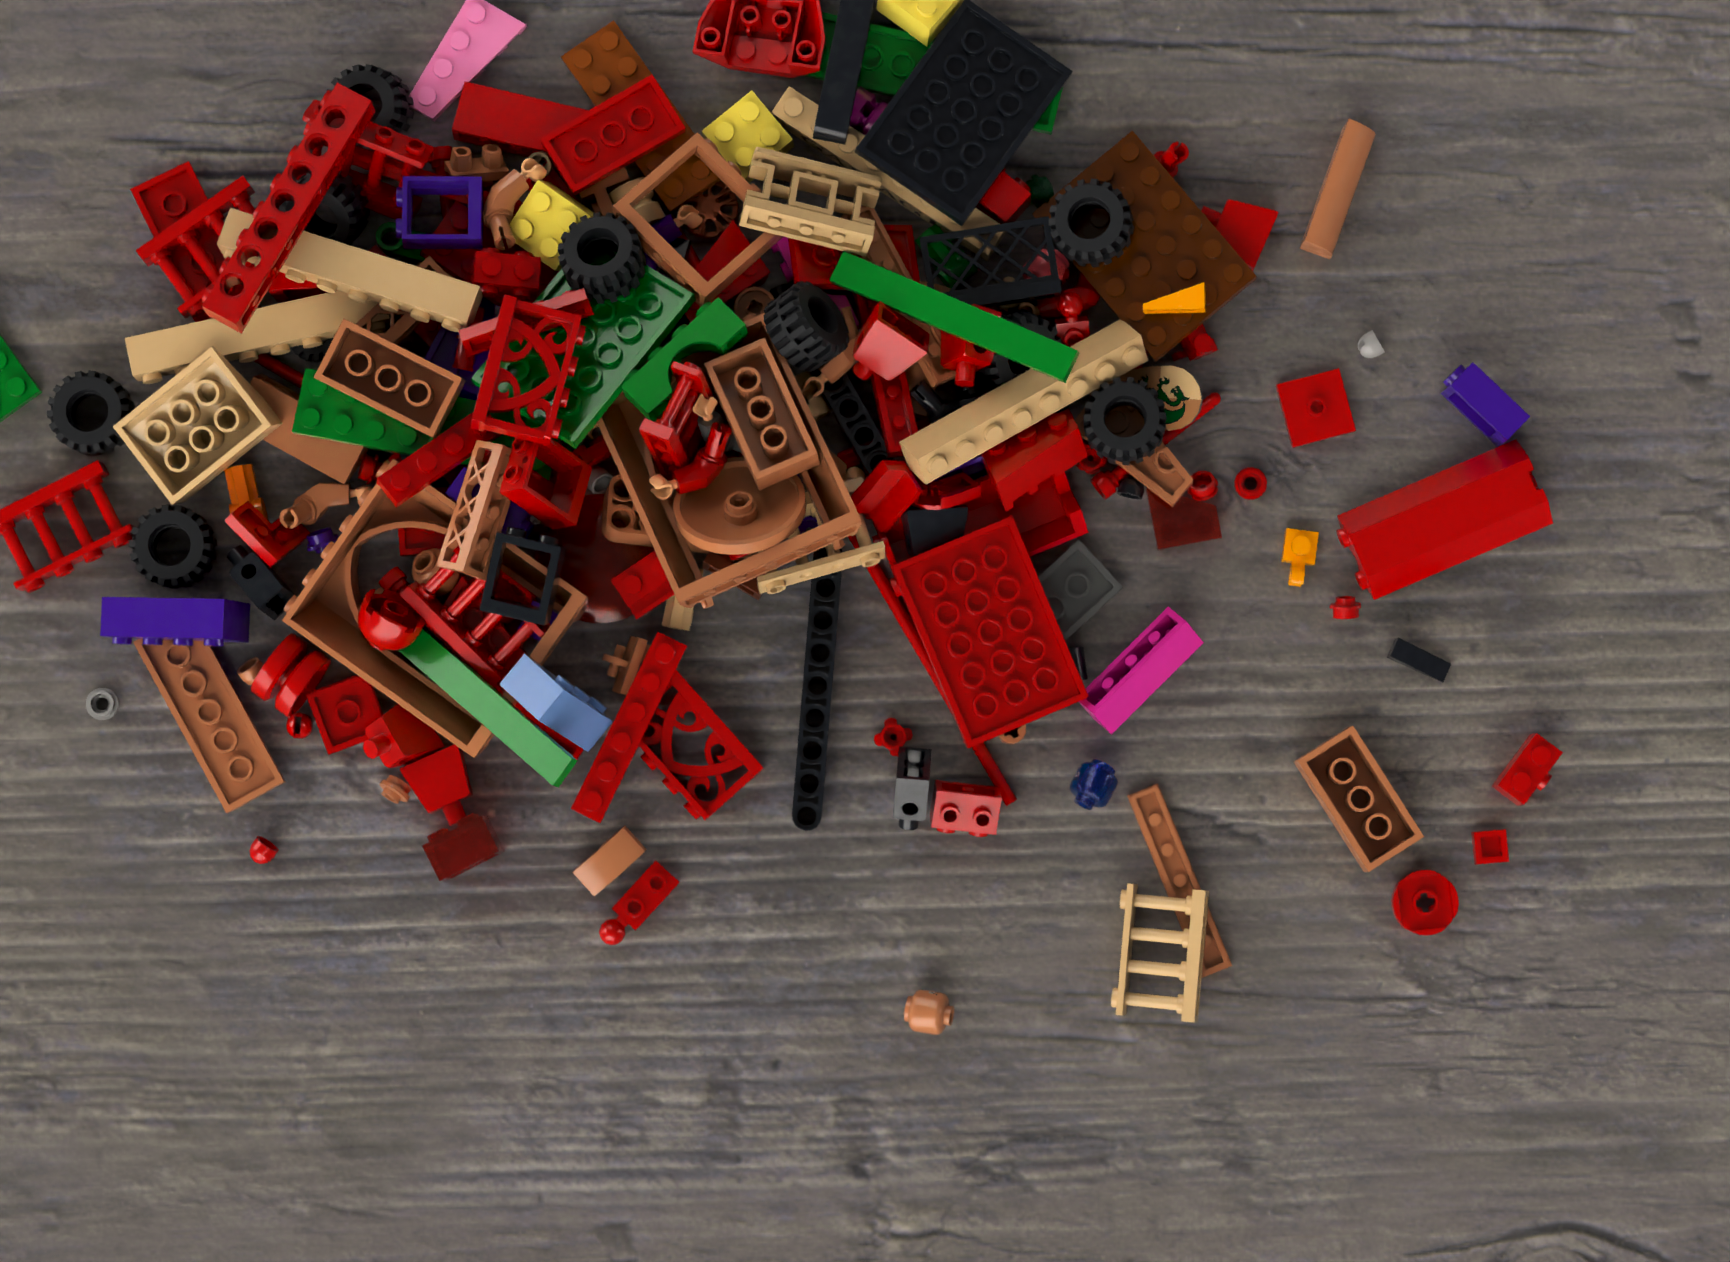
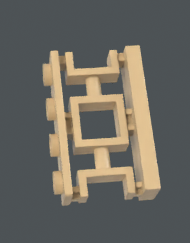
M755 148L749 167L748 178L764 181L762 193L747 189L739 226L867 256L874 237L875 220L859 217L861 205L875 208L880 193L881 177L772 149ZM775 178L790 182V185L788 187L772 183V180ZM797 190L827 197L826 207L822 208L797 202ZM836 194L852 197L853 202L837 199ZM774 196L786 199L787 203L782 204L770 201L769 197ZM833 212L850 215V220L835 217Z

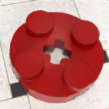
M1417 870L1407 874L1397 882L1392 894L1391 905L1396 920L1404 929L1418 935H1434L1447 928L1453 918H1455L1458 912L1459 900L1455 887L1446 877L1432 870ZM1422 893H1426L1427 898H1433L1434 905L1428 907V912H1423L1422 907H1417L1416 900L1421 898Z

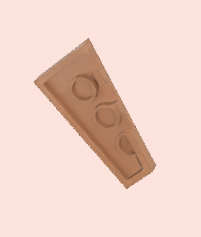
M1118 406L1106 415L1105 425L1116 436L1131 437L1142 430L1144 418L1134 407ZM1084 408L1075 421L1081 436L1088 441L1084 433ZM1163 442L1159 447L1155 448V453L1152 456L1143 457V461L1136 464V461H1130L1129 465H1122V462L1116 461L1117 465L1172 507H1174L1193 483L1192 477Z

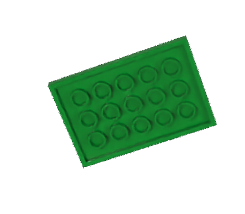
M599 252L587 264L603 265L611 261L617 252ZM647 265L644 266V278H638L640 285L636 289H629L630 295L625 298L623 295L617 297L618 301L612 303L610 299H605L604 304H597L596 299L593 298L590 304L594 315L581 319L580 325L586 326L582 346L575 344L572 356L579 358L574 377L567 375L565 387L570 388L566 408L559 406L557 419L563 420L558 438L575 449L623 391L621 386L624 384V378L633 369H641L651 352L662 343L696 301L694 293ZM562 268L534 302L546 301L561 296L566 291L573 290L569 286ZM562 326L540 333L541 338L544 340L549 333L557 332L553 336V341L556 344H562L567 337V333ZM523 339L521 346L518 341L509 343V348L513 352H519L525 347L527 341ZM534 348L523 359L510 363L502 362L500 367L509 371L517 379L520 395L536 388L549 377L541 357ZM565 353L561 355H554L559 365L560 371L562 369ZM487 360L471 378L473 384L478 388L481 385ZM502 382L499 384L498 390L501 393L509 390L508 398L514 397L513 388L510 383ZM556 388L550 394L543 398L547 400L551 406L553 404ZM527 407L520 409L521 415L539 426L546 420L545 412L541 409L534 411L535 420L529 417Z

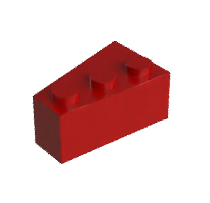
M734 220L731 221L695 268L707 282L750 245ZM759 258L710 302L712 303L719 297L729 307L735 303L738 295L746 288L759 287L764 284L770 274L769 269ZM694 302L679 320L678 324L681 326L691 323L697 317L696 313L700 307Z
M1069 409L1044 418L981 454L987 474L1006 512L1014 507L1013 501L1026 492L1032 495L1038 491L1039 483L1051 475L1057 478L1088 456L1079 427Z

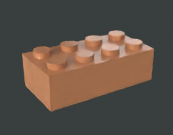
M344 318L313 377L432 438L439 436L466 382L463 378Z
M765 337L704 363L709 382L759 491L820 465L818 453Z
M1353 725L1345 728L1293 761L1363 872H1370L1424 837Z

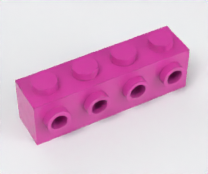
M1167 607L1086 688L1089 697L1079 701V703L1098 724L1112 735L1204 642L1186 620L1170 607Z

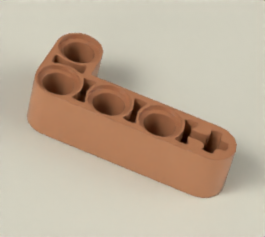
M621 475L614 476L610 480L604 494L602 514L603 535L609 541L615 543L653 547ZM614 489H624L628 497H619L615 494ZM612 519L622 520L626 527L618 528L614 526ZM686 540L691 552L709 553V551L701 549Z

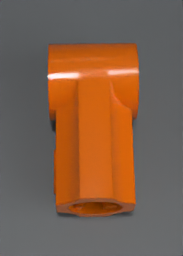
M237 465L225 469V477L231 499V504H229L230 514L249 501L268 520L265 503L259 495L253 465Z

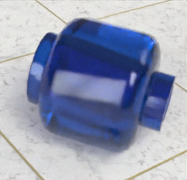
M1093 759L1092 762L1082 763L1070 783V791L1076 797L1074 802L1087 810H1091L1093 807H1105L1118 785V780L1114 775L1115 770L1110 765L1097 759Z

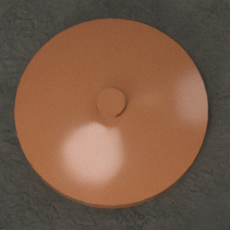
M743 456L727 458L723 470L708 487L680 495L676 492L673 502L676 526L686 540L706 551L728 555L754 553L781 543L800 526L807 506L805 489L797 475L759 491Z

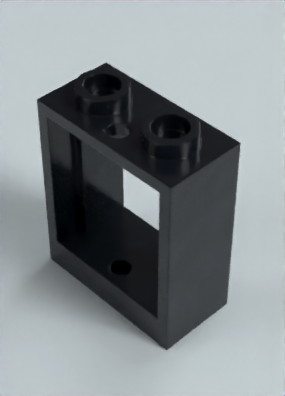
M508 526L507 531L496 533L480 610L540 625L549 624L567 546L558 544L559 538L540 534L539 539L526 536L527 530ZM506 543L551 553L540 607L495 597Z

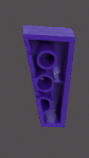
M102 597L100 636L112 638V644L132 645V639H143V645H163V640H173V645L193 646V641H204V646H224V642L249 643L250 603L208 598Z

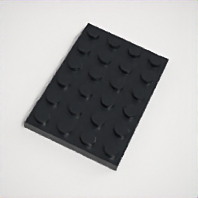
M964 0L856 147L855 153L963 226L1070 78L1073 71L972 1Z

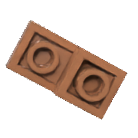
M624 825L607 839L597 851L578 865L572 873L595 896L625 871L647 849Z

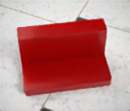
M882 460L850 497L858 513L869 514L879 532L886 533L922 493V488L905 461Z

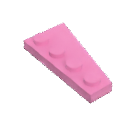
M466 0L411 91L409 97L413 98L414 105L409 107L435 121L461 95L464 81L471 83L474 78L476 79L485 70L484 68L497 55L499 56L517 35H520L527 28V25L485 0Z

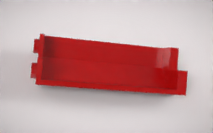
M1517 439L1337 515L1341 529L1336 530L1342 547H1349L1356 558L1359 571L1355 572V577L1361 590L1367 589L1373 600H1376L1553 524L1546 494L1543 488H1538L1537 482L1532 475V471L1535 469Z
M1065 472L1057 478L1051 475L1039 483V490L1032 495L1028 494V492L1013 501L1014 507L1007 512L989 476L986 475L974 480L981 485V497L968 501L965 504L968 507V515L964 535L1013 516L1029 557L1089 533L1082 510L1070 489ZM901 517L886 533L879 532L874 524L877 535L872 536L873 542H884L885 555L890 567L912 558L907 552ZM895 577L889 579L896 597L901 596L902 593Z

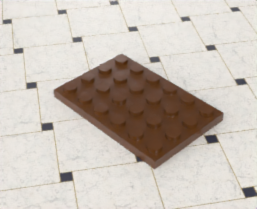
M1131 131L1066 185L1071 184L1073 188L1078 185V180L1084 179L1085 183H1090L1092 178L1098 179L1101 184L1106 181L1114 189L1118 188L1127 200L1134 220L1132 221L1134 233L1130 235L1131 243L1129 247L1124 246L1122 249L1123 255L1119 258L1115 255L1111 258L1112 263L1108 265L1105 262H1100L1099 267H1092L1091 264L1086 263L1084 267L1078 265L1075 260L1072 263L1118 318L1125 321L1141 334L1145 350L1157 362L1254 282L1257 276L1138 136ZM1066 186L1032 213L1033 217L1049 216L1050 219L1051 214L1049 211L1051 205H1056L1055 197L1058 193L1063 195L1066 192L1064 189ZM1092 207L1085 209L1075 218L1073 231L1078 237L1084 239L1097 238L1107 230L1110 224V215L1101 208ZM1205 282V313L1144 314V303Z

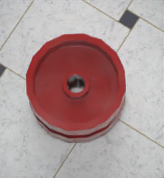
M294 633L289 634L277 646L260 669L251 686V692L264 701L276 696L275 709L288 718L292 717L308 700L305 693L317 688L331 664V659L318 650L312 651L305 656L307 642Z

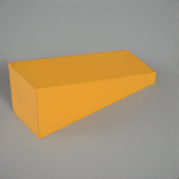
M1205 282L1144 303V314L1205 313Z

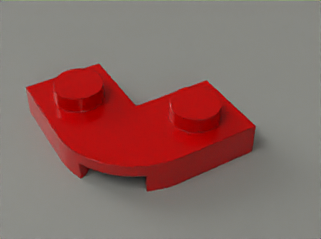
M912 472L922 488V493L911 504L914 507L927 510L947 509L964 505L968 501L981 497V485L964 472L937 482L932 481L928 484H924Z

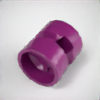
M860 86L856 92L850 126L856 130H861V133L866 135L888 103L885 101L877 103L876 95ZM864 112L870 114L868 118L863 115Z

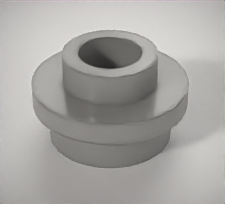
M97 688L88 695L86 709L93 718L108 720L117 713L119 699L112 690ZM101 698L108 700L109 704L105 710H100L98 707V701Z

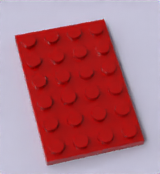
M1009 516L891 566L893 575L967 749L1089 697L1013 516Z

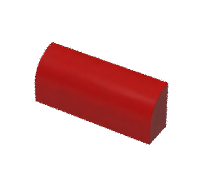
M464 81L452 126L454 140L479 146L496 143L501 151L529 157L534 152H546L540 142L541 137L588 110Z

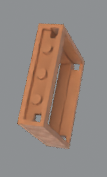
M697 132L613 205L611 213H614L616 219L621 216L626 219L628 224H632L638 234L643 251L674 282L694 293L695 303L701 307L706 302L712 301L782 239L783 236L767 232L762 233L707 282L633 208L693 154L743 202L747 189L762 193L757 185L749 184L741 176V171L732 161L727 162L719 154L718 148L710 139H704Z

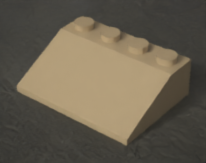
M212 346L122 418L113 428L169 502L174 505L187 501L283 423L254 387Z

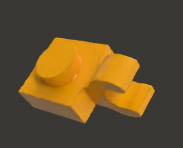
M1291 528L1285 529L1281 562L1291 563L1288 580L1289 586L1301 587L1304 584L1305 565H1315L1319 532Z

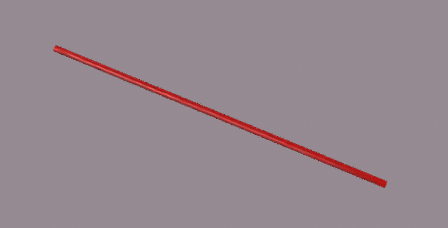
M679 227L682 235L678 238L688 240L681 227ZM690 246L687 262L695 269L700 263V259L693 247ZM856 535L848 536L855 549L859 548ZM876 564L866 567L951 712L918 631L900 599L896 597L880 565ZM984 742L973 746V751L993 785L1000 787L1002 800L1005 805L1008 806L1017 800L1016 796Z

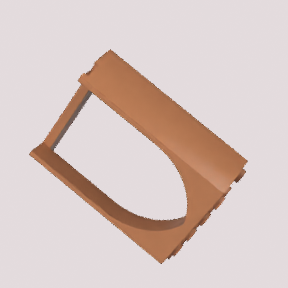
M765 313L758 316L757 314H750L741 319L746 324L748 335L729 352L765 337L818 453L820 465L801 472L799 475L822 525L702 577L686 539L676 526L674 513L668 500L658 499L650 491L654 488L649 483V479L656 475L655 463L639 431L643 419L646 417L624 396L622 391L597 422L678 603L686 608H692L697 603H701L703 609L709 608L714 605L713 596L827 545L832 544L834 551H837L845 546L843 539L848 536H854L862 523L786 358L779 353L767 333L763 316ZM706 351L697 352L687 356L680 363L690 362L699 366L706 381L710 383L704 363L722 355ZM673 374L671 386L674 392L678 383Z
M394 459L391 462L385 461L378 470L376 477H379L399 462ZM376 483L373 489L368 487L360 496L357 503L361 506L355 515L349 514L339 527V531L342 534L335 543L331 541L320 555L324 560L317 570L312 568L302 581V584L305 586L299 596L293 595L283 609L286 615L282 621L475 758L487 748L494 734L398 650L381 651L373 648L358 626V612L362 599L358 586L357 568L362 545L382 533L399 528H422L446 535L456 503L429 485L396 508ZM469 514L463 519L462 530L469 524ZM506 543L501 571L541 599L548 568L517 546ZM562 578L559 580L553 607L560 613L529 656L541 666L544 665L572 623L578 621L583 615L584 611L582 609L588 603L587 596ZM505 690L503 696L515 706L518 701Z

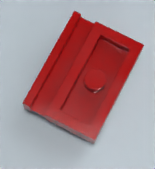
M655 550L611 579L612 584L630 608L636 620L675 595Z

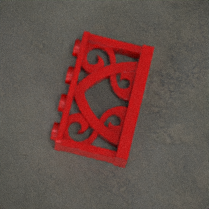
M504 294L471 420L472 429L487 430L542 444V446L549 447L551 438L558 439L563 421L557 419L559 406L566 408L570 388L565 387L567 375L574 377L579 358L572 356L575 344L582 346L586 326L580 325L581 314H572L517 300V297ZM514 313L540 319L541 321L533 330L527 324L515 318ZM559 324L565 329L567 337L562 344H556L553 341V336L557 332L549 333L543 340L540 336L541 331L548 325ZM523 339L527 341L525 347L519 352H513L509 348L511 341H518L520 346L523 343ZM534 348L541 357L549 377L536 388L520 395L517 379L509 371L500 368L501 363L519 361L526 357ZM565 353L562 369L560 371L559 365L554 355H561ZM502 382L510 383L513 388L514 397L508 398L509 390L501 393L498 390L499 384ZM556 388L553 404L551 406L550 403L543 398L550 394ZM527 407V413L533 420H535L534 411L541 409L545 412L546 420L539 427H528L521 419L520 409ZM513 411L515 424L490 418L488 413Z
M676 670L666 692L674 686L678 693L673 698L667 712L657 708L655 714L664 719L663 726L656 722L650 723V726L654 728V734L651 737H643L639 747L644 753L640 757L652 771L657 767L666 776L662 780L664 785L674 796L680 792L688 802L683 806L696 820L701 816L706 821L763 771L764 768ZM687 712H693L696 720L692 725H684L676 720L677 716L679 715L684 719ZM674 726L685 732H697L707 726L713 730L705 743L704 749L708 765H687L674 761L672 751ZM661 742L662 761L648 745H656ZM719 744L725 748V753L722 756L716 755L721 763L715 764L711 755V748ZM744 765L749 771L726 790L721 774ZM673 773L691 776L687 783V789ZM708 776H715L719 787L717 796L711 801L700 800L695 793L696 786L703 784L708 792L710 789Z

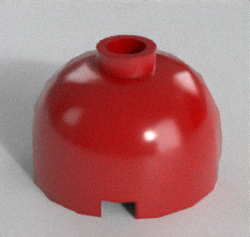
M371 589L366 593L358 612V626L364 637L373 648L381 651L400 650L411 645L420 635L426 621L400 596V593L384 589L382 594H374L376 589Z

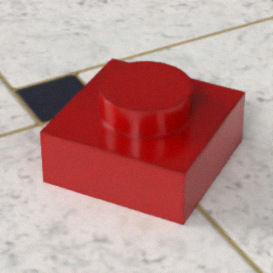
M1506 829L1471 832L1475 865L1509 862Z

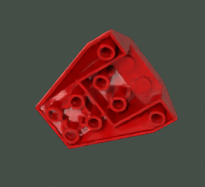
M710 0L698 21L692 52L730 70L788 78L819 72L826 43L820 0Z

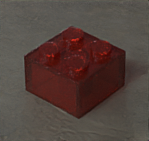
M472 813L456 821L459 826L452 831H449L448 828H443L427 836L429 842L422 845L439 881H448L505 852L488 816H478V814Z

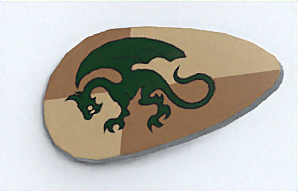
M1174 365L1150 366L1133 369L1120 376L1121 381H1127V377L1134 378L1136 383H1140L1142 380L1148 383L1147 387L1150 390L1154 388L1158 392L1159 400L1162 399L1165 405V430L1182 429L1191 424L1200 413L1203 401L1201 386L1196 377L1185 368Z

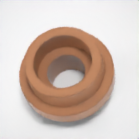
M389 775L386 780H382L379 784L383 789L381 794L393 803L398 804L399 801L407 802L410 798L408 794L411 791V787L396 776Z

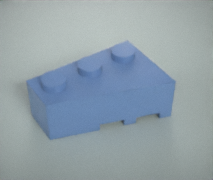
M525 653L500 682V685L538 721L587 752L590 751L613 723L604 714L607 708L593 696L590 697L578 686L575 685L574 687L561 675L556 677Z

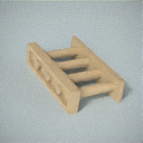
M862 476L844 481L850 496L863 483ZM805 492L807 506L804 517L811 515L816 517L818 526H820L822 523L808 493ZM858 513L862 520L861 526L855 534L859 548L841 553L840 549L834 551L832 544L825 546L828 557L809 562L807 555L795 560L796 566L777 571V568L765 573V575L757 577L759 594L765 592L768 594L779 593L785 590L786 586L862 565V567L874 566L881 559L885 558L884 542L872 544L863 514ZM799 528L788 539L799 535Z
M1127 883V890L1122 889L1120 896V909H1125L1119 982L1118 988H1113L1111 1007L1116 1008V1015H1126L1127 1005L1176 1010L1177 1014H1182L1181 1021L1198 1022L1209 891L1193 889L1192 896L1187 895L1186 899L1137 894L1138 884ZM1136 907L1183 911L1185 915H1190L1189 929L1184 928V931L1134 927ZM1133 940L1182 944V948H1187L1186 961H1181V964L1131 960ZM1130 973L1179 977L1180 981H1185L1184 993L1178 994V997L1128 992Z

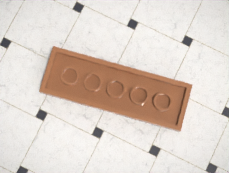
M143 639L133 642L227 814L286 782L212 646H204V641H193V646L173 645V640H163V645H143Z

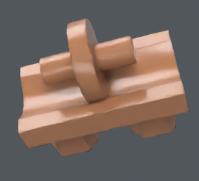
M496 143L482 146V157L472 158V152L468 147H453L450 160L444 161V170L448 172L449 176H482L483 187L493 186V181L500 180L509 173V169L503 160L502 151Z
M630 636L627 647L617 644L613 656L603 655L602 660L610 663L607 675L616 678L612 688L613 692L627 695L639 665L643 662L651 646L647 644L648 640Z

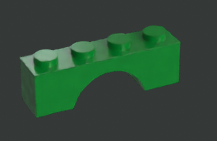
M719 297L712 303L708 301L703 304L696 313L697 317L691 323L678 327L672 335V340L666 346H659L653 350L648 356V362L641 369H633L624 378V384L621 386L624 396L647 419L655 421L665 411L673 394L671 386L673 372L670 368L673 361L680 363L691 354L705 351L725 355L748 335L746 324Z

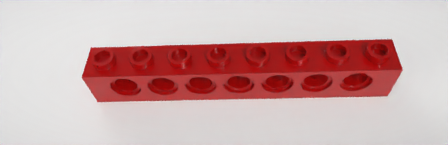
M338 82L332 91L328 90L324 94L320 103L321 110L316 118L312 117L307 122L303 132L304 138L299 146L295 145L289 152L286 168L282 174H276L272 180L269 196L265 202L260 201L255 208L252 224L249 229L245 228L242 230L236 241L237 248L232 257L228 256L223 261L219 269L220 276L215 285L211 284L206 289L202 297V307L208 316L241 334L376 112L370 99ZM336 118L345 120L344 124L338 128L329 127L330 122ZM318 146L328 147L327 152L321 156L312 154L313 150ZM300 174H311L308 182L303 184L296 183V179ZM283 202H295L291 210L286 212L279 210ZM266 230H278L274 238L269 240L262 238ZM254 256L261 258L257 266L253 268L245 266L249 258ZM237 284L244 286L243 291L239 295H228V291L232 286Z

